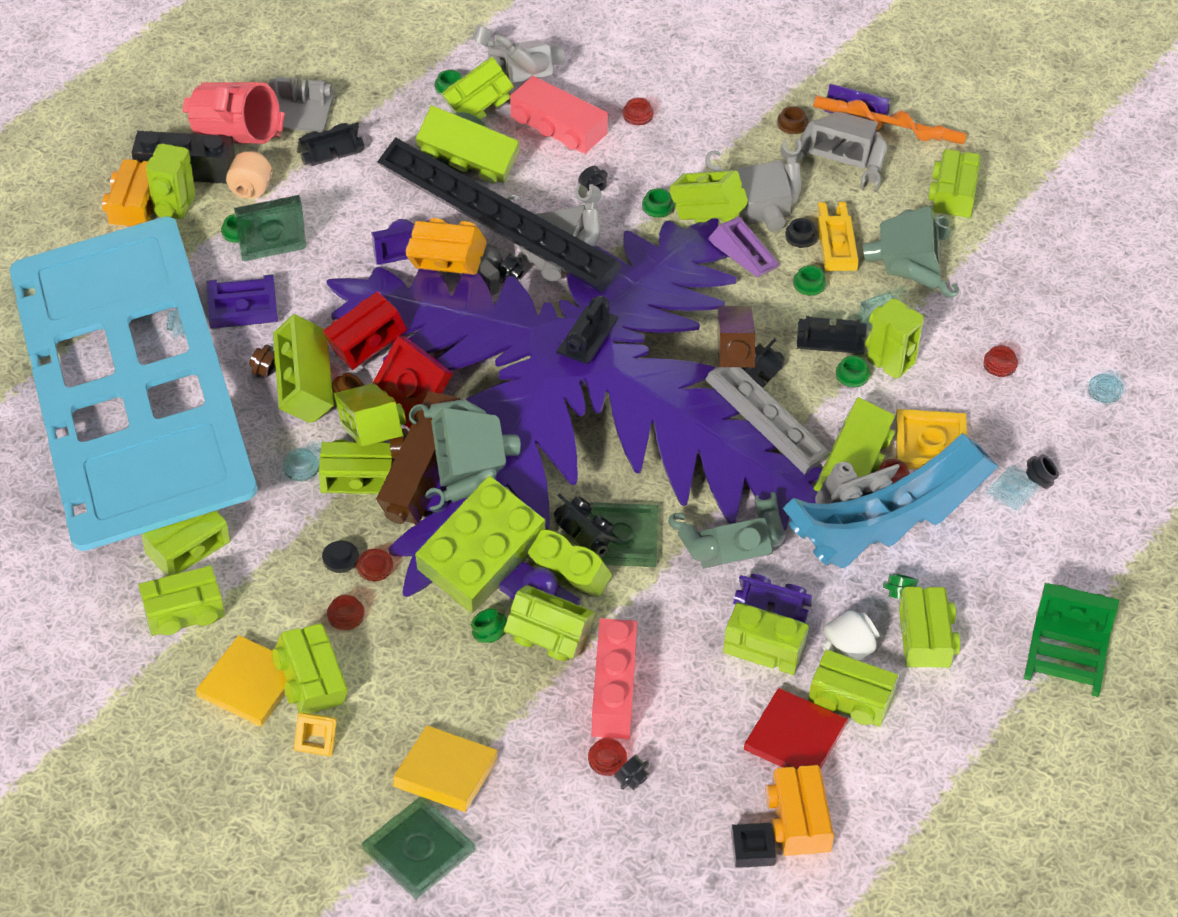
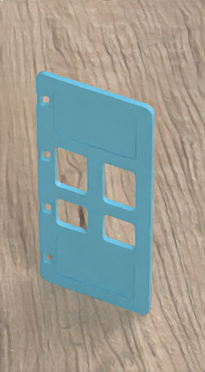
M161 217L15 261L11 265L10 275L15 290L21 324L32 365L33 377L48 436L61 501L65 511L68 532L75 549L88 551L245 502L256 495L258 488L175 219ZM35 289L36 294L28 297L24 296L23 290ZM169 308H177L188 342V351L150 364L141 365L129 327L130 321ZM100 329L105 330L115 372L110 376L74 387H66L56 345L66 339ZM50 355L52 363L41 366L39 358ZM189 375L198 376L205 400L202 406L164 418H154L148 397V390L151 387ZM118 397L122 398L129 426L112 434L80 442L76 432L73 413L84 407ZM67 427L69 435L57 438L55 430ZM85 503L87 512L75 516L73 507Z

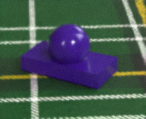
M398 219L393 221L385 230L371 232L374 258L377 265L408 259L405 251L409 239H412L411 234L415 223L413 224L407 219Z
M523 561L500 583V591L513 600L517 591L527 584L580 606V598L558 585L556 575L552 570L545 567H531Z

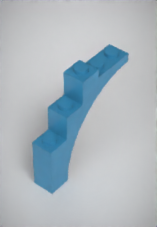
M962 433L941 453L922 467L896 483L872 494L850 501L831 504L807 503L793 498L783 509L792 519L788 523L789 526L801 538L805 539L808 537L816 547L813 553L822 563L827 566L832 563L840 568H844L850 565L871 543L876 544L879 541L888 547L896 544L918 521L922 523L926 520L934 525L941 523L999 466L976 441Z

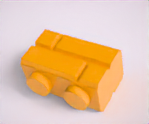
M124 159L119 170L113 171L111 175L110 193H105L102 200V210L107 213L109 224L134 226L150 221L153 208L146 172V165L149 161L140 163L138 160Z
M431 218L429 222H415L411 234L412 239H409L405 252L416 269L477 274L481 263L480 258L483 257L487 243L485 237L475 224L468 221H461L459 225L448 224L438 218Z
M818 765L800 766L798 769H795V767L777 768L773 771L772 784L766 785L765 788L768 809L775 808L776 819H772L774 843H781L783 856L831 852L834 833L821 768Z

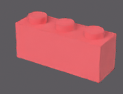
M535 76L530 77L510 95L511 117L516 122L527 124L537 129L543 136H551L563 142L571 150L576 149L586 154L607 135L608 112Z
M599 619L591 737L630 739L637 621Z

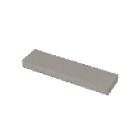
M717 367L709 372L705 380L800 471L806 474L826 460L830 452L742 368Z

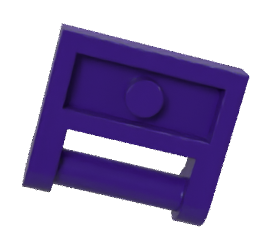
M263 275L264 278L219 283H217V279L207 280L210 329L278 322L274 275Z

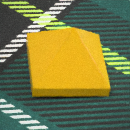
M299 712L294 751L332 757L337 718ZM312 735L322 736L325 739V745L304 741Z

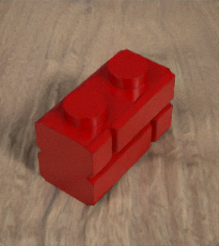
M377 291L369 298L361 301L358 306L340 319L332 322L329 327L323 330V334L335 354L353 371L363 364L365 360L371 358L393 342L397 336L404 334L407 328L396 308Z

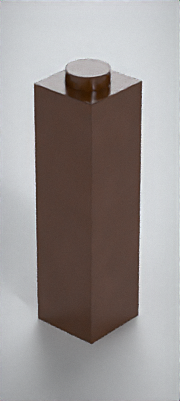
M718 306L717 343L719 367L755 368L756 333L752 307Z
M428 391L422 404L430 409L432 404L461 399ZM423 410L418 411L415 417L417 423L412 424L376 498L384 511L385 517L397 524L409 522L419 525L431 498H426L425 494L429 489L436 488L440 481L431 423L432 418L426 419Z

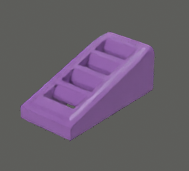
M740 217L720 224L708 238L713 245L757 278L780 266Z

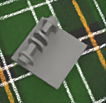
M276 76L275 79L269 80V86L275 91L278 99L279 110L285 113L283 129L324 132L335 90L332 89V84H327L326 80H309L308 83V79H303L302 87H300L299 78H294L293 86L291 78Z
M837 463L817 493L815 501L817 504H831L850 501L872 494L891 485V479L900 466L896 464L858 478L850 463Z

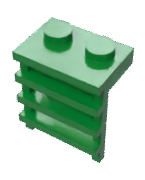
M1045 583L1037 609L1023 679L1031 681L1033 671L1093 685L1091 695L1099 697L1110 634L1120 600L1106 597L1102 594L1071 589L1063 585ZM1041 636L1099 650V655L1040 642L1039 639ZM1036 654L1095 667L1096 671L1094 673L1036 659Z

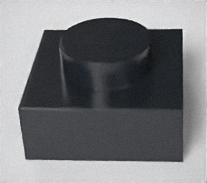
M772 823L732 825L731 839L735 868L775 866L776 851Z

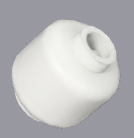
M847 611L824 626L823 632L826 640L821 643L824 652L827 649L861 661L874 653L877 648L876 639L879 638V633L873 622L864 612L858 614L855 611Z

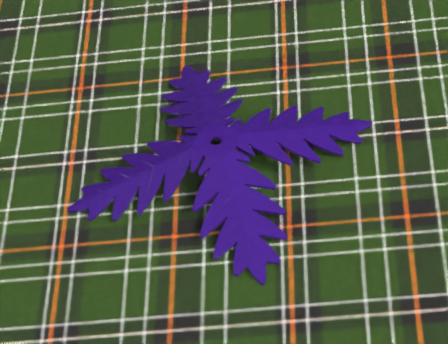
M713 218L706 222H698L687 228H682L672 221H665L659 233V247L631 231H624L623 247L629 264L599 246H593L618 260L622 267L603 293L567 273L568 288L578 307L567 300H560L559 306L564 318L557 316L555 308L550 302L544 303L540 314L537 315L530 295L513 276L506 278L495 305H493L487 284L478 272L475 275L462 273L453 295H450L447 284L437 271L426 269L418 270L409 288L396 275L381 267L374 268L369 279L337 278L328 279L326 282L337 296L347 301L331 314V318L334 321L340 319L358 306L361 301L378 291L400 314L407 328V331L401 336L418 330L408 339L428 354L459 342L437 359L438 362L450 371L472 365L499 353L502 354L495 359V366L497 367L530 356L529 359L509 365L499 371L500 379L516 380L481 391L465 400L485 410L487 414L496 415L500 419L502 435H518L521 445L519 455L505 456L506 464L497 472L495 480L505 488L508 487L517 498L544 518L545 530L550 528L549 496L546 476L536 444L539 445L571 485H575L578 481L576 443L570 415L564 400L567 401L577 415H585V400L581 387L588 386L591 404L596 413L602 412L606 393H609L616 431L624 453L635 473H641L651 424H654L662 464L680 505L686 506L688 504L698 453L701 456L710 490L729 524L737 522L744 480L747 481L754 497L759 495L761 500L770 499L771 492L776 493L779 516L784 531L788 528L789 516L783 508L793 498L807 503H816L815 497L818 492L813 490L814 487L811 483L818 480L822 471L821 468L816 466L804 474L785 455L768 452L776 447L748 420H726L741 413L715 389H683L705 380L709 372L716 367L675 359H638L648 355L649 348L647 346L614 343V341L626 343L644 342V335L634 331L666 333L700 329V324L697 321L660 309L706 311L716 310L718 306H725V302L683 288L718 287L736 284L737 279L735 276L700 265V263L714 262L729 257L708 239L718 227V218ZM598 296L606 297L609 300V313L618 316V320L589 365L557 354V349L585 307L589 306L591 299ZM439 481L436 488L442 492L447 490V486H441ZM435 495L431 498L426 511H431L430 507L437 506L441 502L440 495ZM467 498L457 502L449 500L444 511L434 512L420 521L419 525L415 524L389 547L388 551L391 556H412L403 586L404 597H410L432 583L429 578L417 570L415 554Z

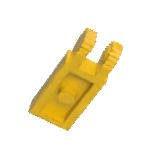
M818 202L817 226L824 271H857L858 255L851 216H848L846 202H838L836 216H828L826 203Z

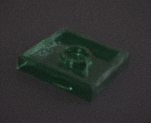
M299 195L234 208L242 261L245 262L306 248L302 202Z
M589 502L594 507L591 512L595 516L600 515L610 521L615 526L612 532L623 541L622 544L610 541L607 545V553L601 557L605 565L656 567L658 505Z
M421 796L361 843L362 850L415 900L476 851L475 844Z

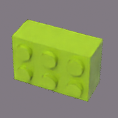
M489 475L416 552L417 570L471 613H474L528 555V551L540 530H545V519Z

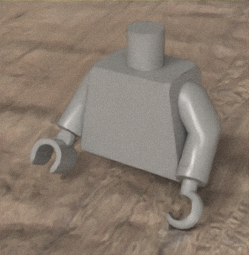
M479 24L476 26L473 34L476 42L488 48V56L496 60L511 83L525 81L532 76L537 78L550 76L553 74L552 65L563 64L565 61L564 50L561 45L550 47L548 43L537 40L512 43L501 34L495 35V41L493 42L490 40L493 31Z
M834 112L822 119L813 120L807 125L800 138L802 148L796 160L802 161L804 156L808 157L809 154H814L863 169L867 167L869 170L862 174L860 188L863 190L864 184L871 182L875 184V193L880 185L881 176L878 172L883 167L887 144L882 135L876 132L878 123L843 112Z
M798 138L795 140L796 151H789L787 149L786 139L780 147V153L783 158L787 159V164H784L782 160L734 169L739 173L742 182L741 188H744L748 199L747 205L741 210L738 217H742L747 225L765 222L770 231H778L784 227L786 223L784 217L790 216L791 206L797 203L802 187L800 163H796V157L802 148L801 141ZM716 150L708 152L705 157L707 167L714 170V172L722 171L721 165L714 166L710 162L711 156L713 154L720 156V152Z
M590 184L588 195L587 188L583 185H578L575 191L576 197L584 202L585 205L535 215L594 246L600 239L599 209H595V204L601 199V191L598 187ZM511 195L507 198L510 201L514 198L521 200L519 195ZM519 246L526 260L534 263L545 279L557 281L561 278V269Z

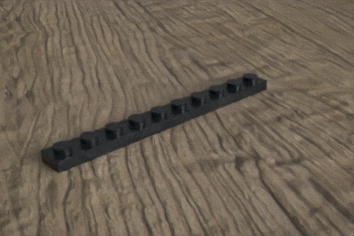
M396 137L377 161L381 167L601 293L605 291L622 267L615 258Z

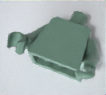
M931 206L915 211L907 209L896 217L884 220L880 224V240L863 243L866 262L883 260L888 275L913 280L932 290L938 287L941 293L949 298L955 297L958 294L957 285L952 284L951 286L955 292H950L946 287V282L942 281L941 275H939L941 273L939 240L949 238L952 229L948 227L949 220L946 216L941 215L935 219Z
M467 400L432 404L430 409L423 404H418L409 413V419L413 424L417 423L414 417L419 410L424 411L426 419L432 418L431 423L441 486H447V490L443 492L437 488L429 489L426 492V498H431L435 495L441 496V502L437 506L429 508L432 512L444 511L449 500L457 502L469 497L489 475L493 479L496 478L497 472L506 464L505 456H518L520 453L521 445L518 435H502L500 419L496 415L487 414L485 410Z
M771 492V498L767 500L759 499V495L755 496L758 519L718 526L697 532L692 524L675 521L677 519L685 520L686 516L683 513H674L668 519L669 525L679 530V538L693 559L701 562L703 569L773 554L772 548L782 545L785 539V531L779 516L775 492Z

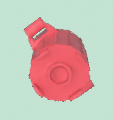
M203 82L193 90L191 97H185L183 103V113H188V121L193 134L232 136L233 143L266 144L272 137L280 138L285 113L279 110L280 105L275 91L265 82Z

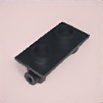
M341 123L328 131L320 133L312 131L303 135L302 138L298 139L297 153H301L303 164L315 166L332 161L331 149H335L338 159L360 153V150L364 149V142L361 136L357 137L359 123Z
M598 296L591 299L589 306L585 307L557 349V354L589 365L618 320V316L609 313V300L606 297Z
M806 315V319L799 318L796 349L864 354L867 323H860L859 319H837L836 325H830V318H817Z
M775 338L766 347L761 343L755 347V368L740 367L762 388L766 383L758 374L766 382H769L784 367L785 357L778 351L775 352L771 348L777 341Z
M561 493L557 495L565 503L555 510V523L572 538H576L579 534L575 541L581 547L592 550L601 558L607 553V545L611 540L622 544L623 541L612 532L615 526L600 515L595 516L591 512L594 507L588 501L578 495H575L573 499Z

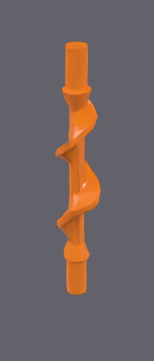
M816 95L813 103L815 108L830 112H843L878 123L876 131L887 123L913 130L918 140L922 141L934 138L938 141L945 140L964 144L966 139L965 132L945 128L941 125L929 127L915 123L905 111H898L891 116L871 112L867 105L860 100L847 103Z

